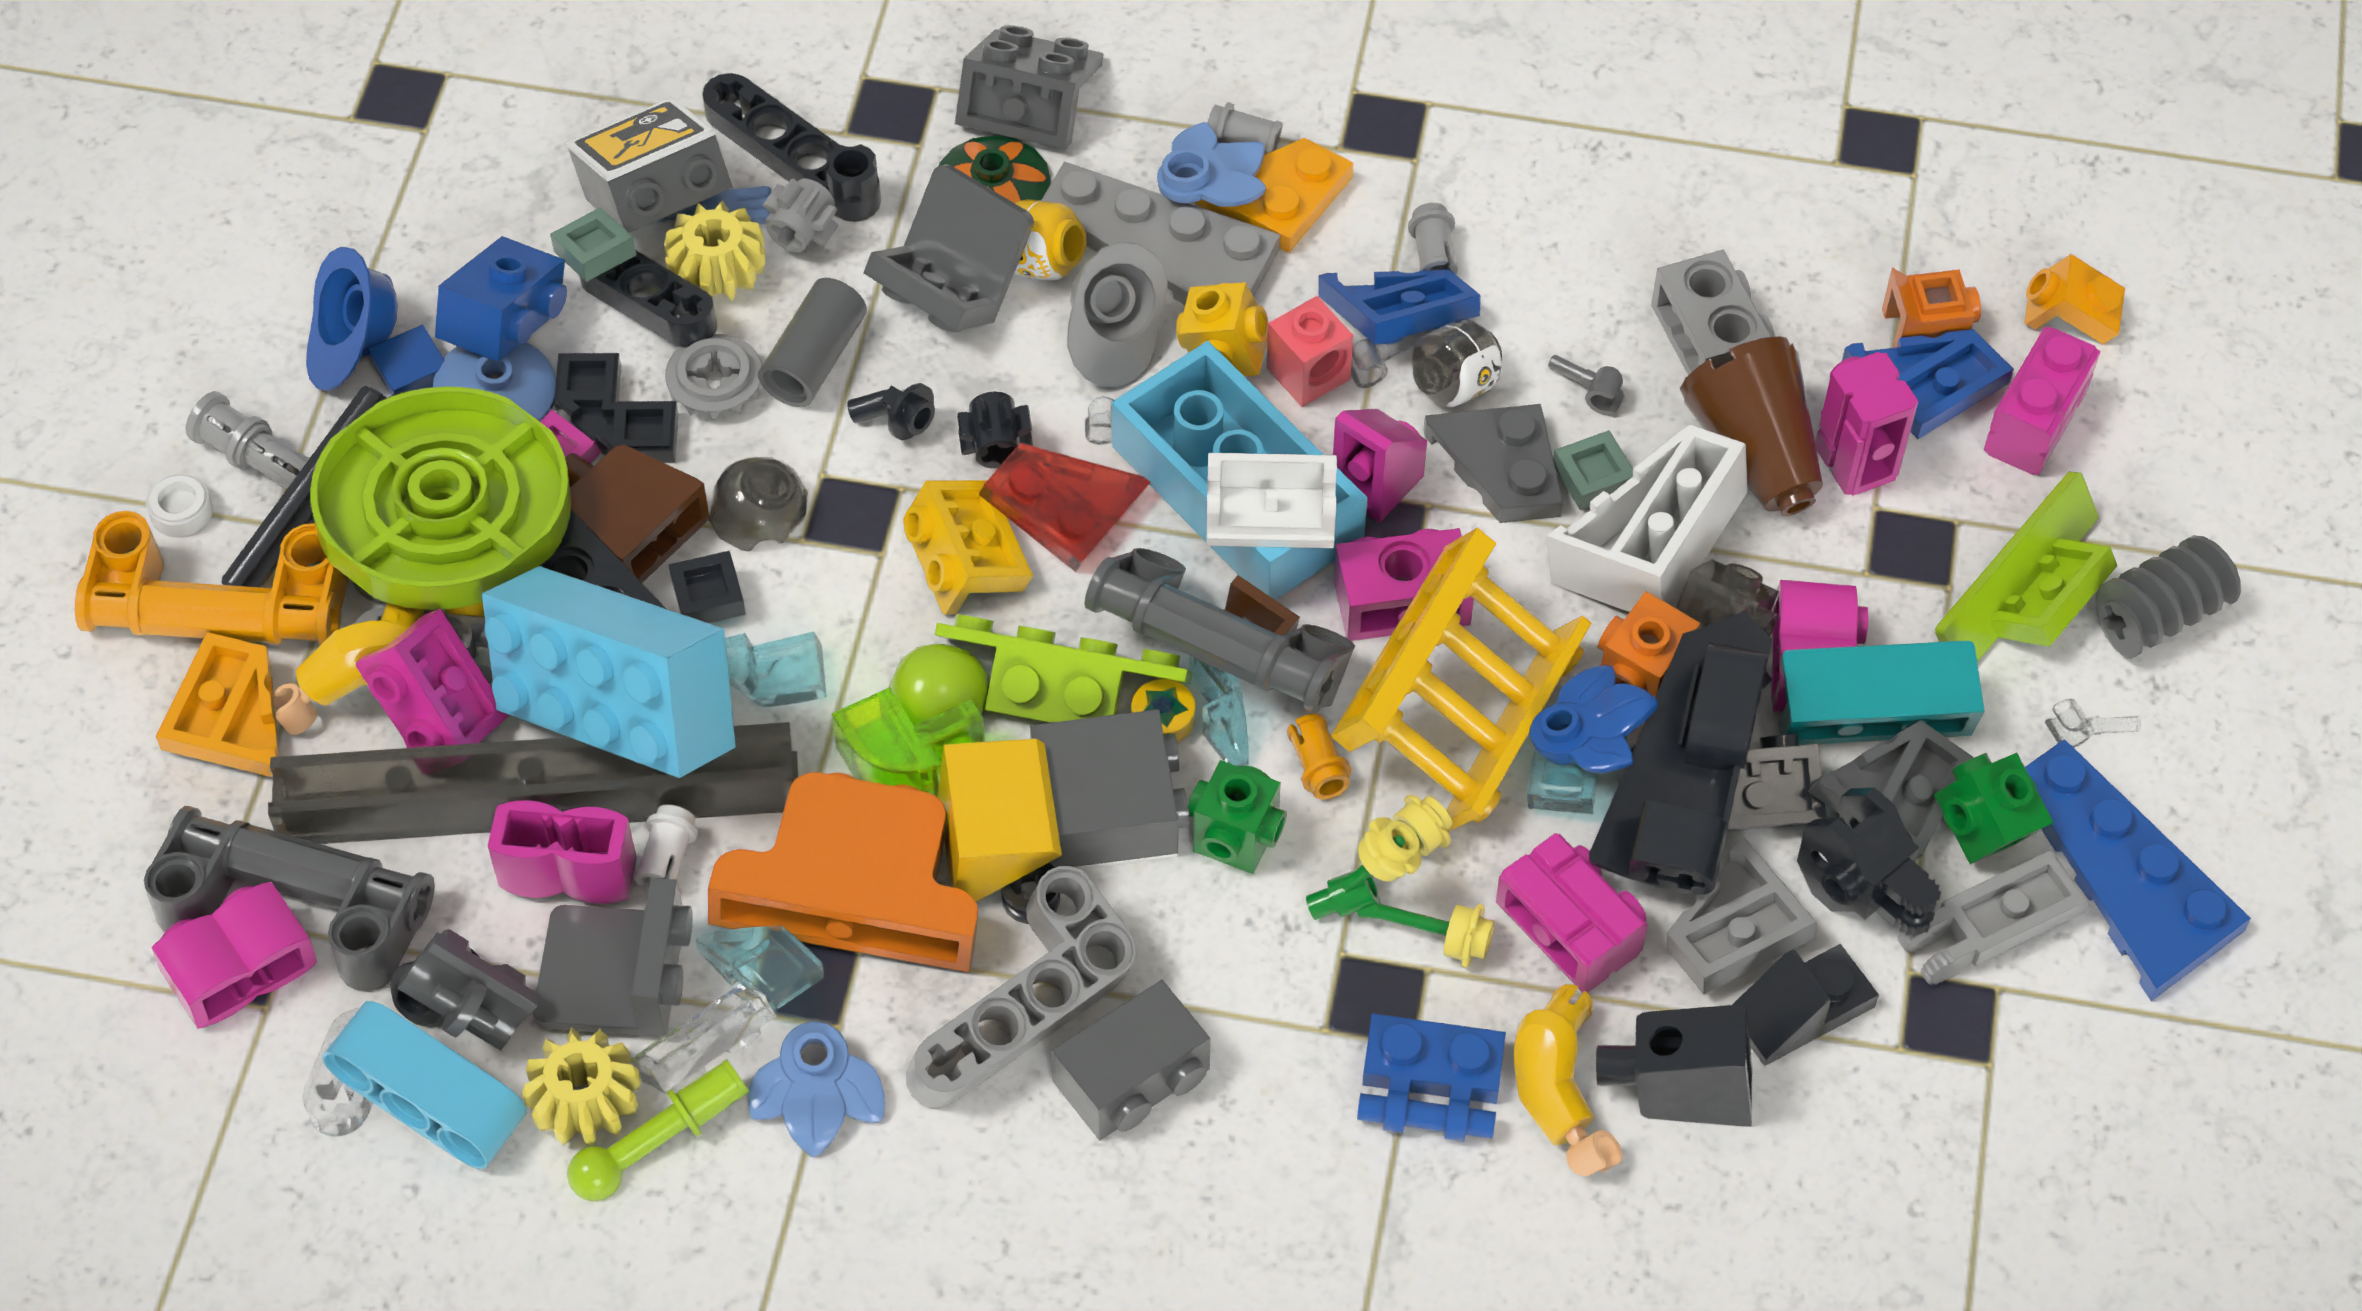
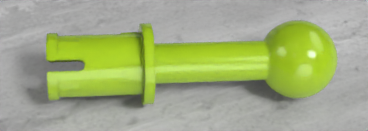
M728 1059L677 1093L672 1088L666 1091L673 1104L609 1148L590 1146L577 1152L571 1159L567 1169V1179L572 1191L578 1197L587 1201L604 1200L614 1194L619 1188L622 1181V1171L689 1126L696 1137L702 1134L699 1129L701 1125L749 1093V1090Z

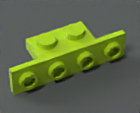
M2067 472L1937 624L1935 634L1939 642H1973L1977 662L1998 638L2047 647L2054 643L2099 589L2100 585L2105 582L2118 566L2110 546L2079 542L2099 519L2082 473Z
M956 614L954 626L942 623L936 624L934 634L936 636L996 648L985 710L1051 723L1117 715L1125 672L1191 684L1193 671L1178 668L1180 655L1143 649L1140 661L1116 656L1118 648L1116 643L1080 637L1078 649L1054 644L1056 632L1019 625L1016 637L992 633L994 624L992 620Z

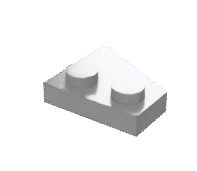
M1744 837L1736 841L1730 849V860L1719 873L1713 892L1696 895L1694 906L1689 910L1683 911L1667 932V950L1704 995L1815 939L1817 922Z

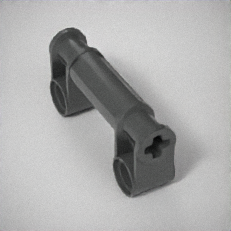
M1134 548L1132 552L1116 557H1107L1101 562L1092 576L1085 595L1084 605L1086 609L1095 613L1104 610L1131 622L1135 632L1149 636L1253 684L1263 691H1269L1274 688L1303 701L1304 710L1316 714L1323 707L1332 706L1355 648L1354 643L1348 638L1329 629L1310 624L1302 625L1301 628L1285 635L1271 632L1179 590L1186 571L1185 566L1167 555L1149 549Z
M184 806L177 812L169 827L165 841L152 864L147 868L144 876L145 890L157 923L164 932L181 920L196 919L213 914L221 906L234 880L256 886L272 882L280 893L339 909L329 926L328 936L341 979L347 986L361 991L379 989L391 981L392 973L398 968L416 931L423 925L428 916L435 889L434 878L431 874L418 872L414 876L383 868L381 861L375 858L364 857L255 826L241 820L228 824L203 817L199 808ZM186 893L183 896L176 897L179 894ZM372 945L368 949L355 951L362 946Z

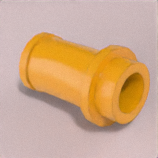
M1308 714L1299 717L1295 721L1302 735L1299 734L1297 727L1292 724L1288 726L1287 735L1290 742L1293 743L1304 770L1301 776L1303 787L1308 792L1313 793L1317 799L1334 798L1342 794L1349 787L1351 766L1347 759L1339 757L1334 742L1330 737L1328 724L1324 716L1321 714Z

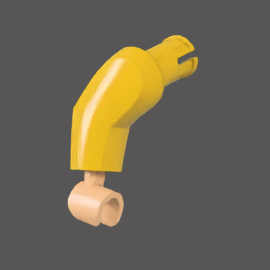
M386 603L381 621L361 622L334 631L296 668V678L300 687L294 683H286L276 689L273 696V704L278 709L276 712L277 721L289 734L297 735L310 728L317 718L318 710L311 702L312 700L327 706L358 687L368 685L356 668V662L363 656L389 645L424 615L425 610Z
M1565 984L1559 986L1554 991L1550 1001L1543 1010L1536 1009L1526 1014L1517 1028L1514 1044L1515 1075L1519 1100L1553 1145L1559 1146L1569 1142L1571 1145L1567 1150L1569 1168L1578 1175L1590 1176L1597 1171L1604 1172L1620 1163L1622 1151L1616 1138L1611 1133L1605 1130H1598L1588 1136L1584 1130L1595 1117L1574 1080L1578 1052L1577 1032L1583 1023L1590 1018L1594 1008L1593 1001L1586 991L1583 992L1575 1005H1572L1569 1001L1579 987L1573 984Z

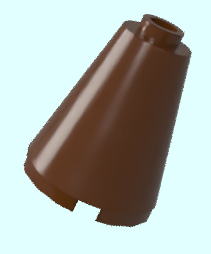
M1782 336L1760 338L1729 349L1733 360L1716 369L1711 359L1699 365L1684 379L1680 387L1684 403L1704 430L1746 444L1747 486L1765 510L1771 512L1780 511L1782 516H1792L1814 505L1816 502L1814 495L1821 490L1823 482L1800 358L1793 343L1790 345L1788 339Z

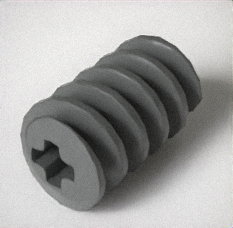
M2193 535L2180 542L2178 546H2172L2161 552L2159 557H2152L2140 564L2139 568L2133 567L2120 574L2119 579L2113 578L2100 585L2096 594V612L2105 637L2113 648L2122 656L2132 659L2142 653L2143 646L2152 648L2162 643L2164 635L2172 637L2182 632L2184 624L2192 626L2202 621L2203 614L2211 616L2222 609L2224 602L2230 605L2237 602L2241 594V580L2237 567L2227 552L2216 542L2205 536Z

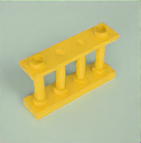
M1478 527L1445 546L1330 736L1349 752L1373 740L1378 743L1386 740L1454 796L1446 809L1453 823L1452 827L1447 830L1448 832L1472 820L1479 823L1495 809L1501 798V792L1497 790L1499 784L1529 734L1534 718L1544 708L1558 681L1566 676L1580 661L1584 653L1580 643L1592 624L1582 615L1552 631L1487 577L1489 569L1484 564L1497 543ZM1471 596L1537 651L1524 677L1459 624L1461 616L1456 611L1463 599ZM1443 643L1510 699L1496 725L1431 672L1432 664L1427 659L1435 646ZM1417 693L1482 747L1468 773L1402 720L1403 712L1398 708L1407 694Z

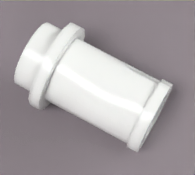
M662 805L658 807L656 814L648 817L646 828L650 834L639 869L636 870L634 880L639 886L645 884L647 877H649L648 883L645 886L647 890L649 889L650 878L677 879L687 844L695 842L698 830L694 826L695 817L691 812L674 805Z

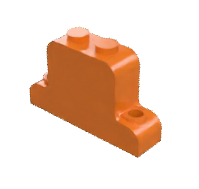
M810 772L795 779L789 789L773 848L765 852L736 849L724 853L716 860L708 885V925L969 973L975 950L978 906L973 897L967 892L955 887L940 885L936 882L943 854L946 810L942 801L935 795L920 791L910 785L898 784L891 786L858 780L845 773L826 774Z

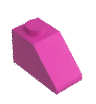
M1379 409L1343 410L1335 418L1333 455H1337V468L1367 496L1366 515L1380 523L1424 477L1427 439L1422 437L1409 423L1401 420L1397 421Z

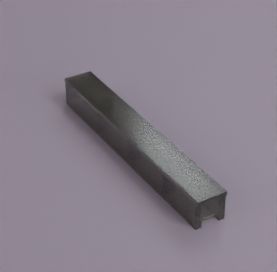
M790 722L734 726L736 748L681 778L570 737L270 757L273 786L272 802H268V816L276 832L318 844L490 833L498 805L524 800L545 803L559 809L561 812L579 807L606 808L624 815L628 818L629 823L647 822L648 817L656 814L658 807L662 805H674L691 812L695 818L780 813L784 811L791 784L799 777L798 754L793 749Z

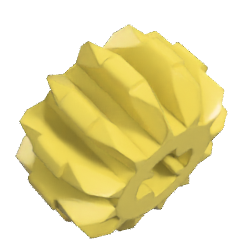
M723 200L715 210H706L697 203L694 216L677 214L676 223L674 224L675 228L666 231L664 241L667 255L665 258L666 267L709 293L712 298L715 294L724 293L733 302L737 287L753 290L756 275L764 272L766 255L763 248L765 246L763 231L760 229L759 223L751 222V217L747 214L745 207L729 213V208H727Z
M571 1027L567 1036L568 1043L562 1046L545 1038L544 1045L542 1046L545 1058L528 1059L526 1073L530 1082L524 1084L522 1090L525 1105L533 1110L532 1117L535 1126L541 1132L554 1128L556 1140L560 1141L563 1146L576 1133H582L584 1142L589 1146H593L597 1138L596 1131L602 1128L619 1136L620 1129L622 1128L619 1116L636 1115L638 1102L634 1092L639 1090L641 1085L638 1068L630 1064L631 1057L628 1048L623 1045V1042L610 1046L607 1035L600 1028L588 1041H582L579 1032ZM589 1085L584 1089L575 1090V1088L578 1086Z

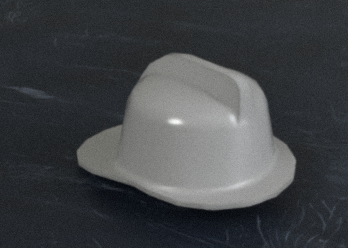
M1118 242L1100 249L1078 273L1071 288L1070 303L1072 309L1068 323L1067 348L1073 365L1086 380L1100 387H1122L1135 381L1148 368L1155 351L1162 313L1166 303L1168 282L1164 267L1154 253L1136 243Z

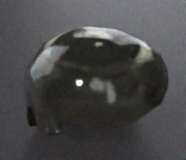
M773 457L744 458L726 467L714 485L710 500L709 522L719 539L743 551H752L759 542L770 539L776 540L779 544L784 543L789 534L793 533L805 519L808 491L799 474L784 461L774 459Z

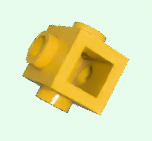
M1221 283L1218 285L1190 287L1184 312L1178 315L1176 322V333L1180 346L1183 349H1187L1189 353L1201 344L1209 341L1244 377L1258 376L1267 344L1268 317L1264 307L1258 306L1247 283Z

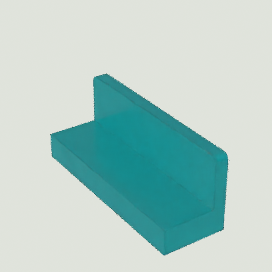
M1971 641L1786 650L1781 658L1786 705L1778 722L1780 735L1798 734L1800 745L1890 740L1899 732L1920 720L1944 737L1972 736L1985 712L1975 645Z

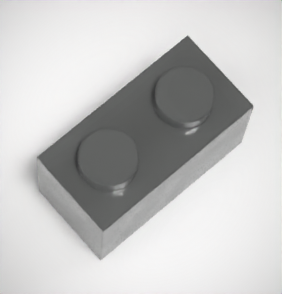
M1162 979L1052 1049V1081L1100 1141L1117 1129L1120 1132H1125L1136 1127L1149 1115L1154 1105L1174 1093L1176 1096H1180L1194 1089L1204 1079L1207 1071L1210 1070V1037Z

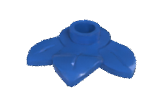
M1595 666L1576 674L1562 686L1556 704L1545 708L1534 718L1530 727V738L1535 750L1552 763L1560 765L1576 763L1585 771L1592 773H1607L1620 770L1633 764V755L1624 737L1644 723L1658 709V702L1653 695L1640 687L1629 684H1616V674L1612 666Z

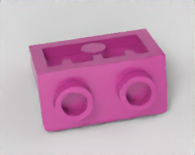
M441 608L423 615L389 645L363 656L356 662V668L368 684L370 692L379 701L404 739L406 747L424 769H429L466 755L510 716L496 710L492 687Z

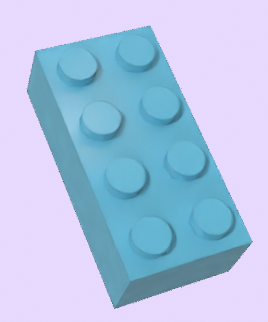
M1209 341L1201 344L1111 402L1112 447L1205 542L1207 540L1208 453L1324 455ZM1337 468L1334 548L1210 547L1240 577L1277 600L1335 561L1336 544L1348 543L1365 537L1367 496Z
M541 566L482 593L485 616L484 629L488 640L493 679L492 692L496 702V710L678 778L736 748L724 628Z

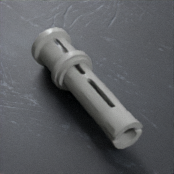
M213 391L207 393L196 403L188 416L185 429L186 435L190 440L198 444L207 442L225 453L226 460L235 468L250 469L253 467L286 489L296 477V475L285 469L286 466L290 465L301 471L309 460V457L304 456L273 437V431L267 421L257 416L249 418L230 406L228 398L220 392ZM209 417H213L211 422L208 421ZM229 427L232 430L230 433H227L224 429Z

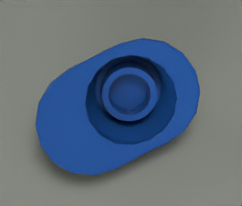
M339 247L331 251L321 263L315 280L313 316L307 344L306 367L309 380L320 390L331 391L340 387L352 375L361 356L369 355L367 348L388 340L397 321V295L391 277L368 268L364 258L353 248Z

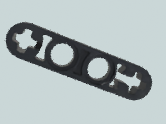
M734 73L720 74L705 84L702 92L705 116L710 125L788 182L791 179L796 181L810 179L823 185L834 198L835 207L837 208L834 215L844 221H863L878 211L881 204L880 181L877 174L876 154L870 148L862 144L852 147L838 144L742 75ZM737 100H740V107L735 104ZM770 124L779 125L786 130L782 136L775 139H763L755 134L759 128ZM810 154L821 155L827 161L820 168L812 170L804 169L797 164L800 158Z

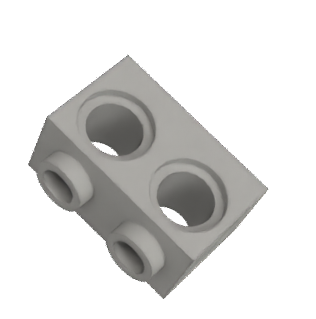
M1724 249L1657 268L1651 306L1688 375L1709 359H1711L1715 369L1732 361L1733 358L1729 349L1760 338L1775 337L1769 318L1766 315H1759L1751 300L1750 286L1745 274L1741 270L1735 271Z

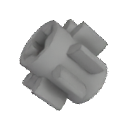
M791 179L786 187L777 184L763 204L771 212L765 220L768 234L779 246L791 252H802L804 249L807 252H811L816 243L825 247L839 227L832 220L837 211L833 196L823 185L810 179H800L799 181Z

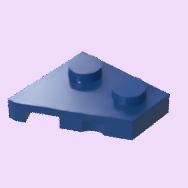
M1421 270L1415 273L1399 271L1374 272V285L1344 286L1338 281L1337 273L1318 275V296L1374 345L1398 343L1406 336L1431 329L1443 330L1448 328L1447 326H1454L1456 322L1480 316V294L1451 270Z
M1974 329L1945 332L1942 336L1935 338L1923 335L1899 338L1895 348L1865 351L1863 342L1854 343L1845 347L1842 357L1843 361L1854 356L1862 358L1876 352L1887 353L1900 373L1899 380L1907 383L1918 400L1910 431L1917 439L2008 385L2014 370Z

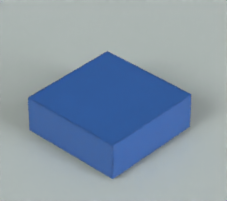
M423 324L367 348L371 363L391 395L401 391L433 387L435 373L440 370L445 361Z

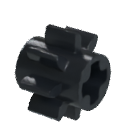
M994 391L980 394L970 402L969 412H958L957 414L961 454L970 455L975 453L976 461L984 467L993 469L1008 467L1020 459L1022 454L1021 448H1032L1033 446L1029 406L1021 405L1015 407L1014 399L1006 393Z

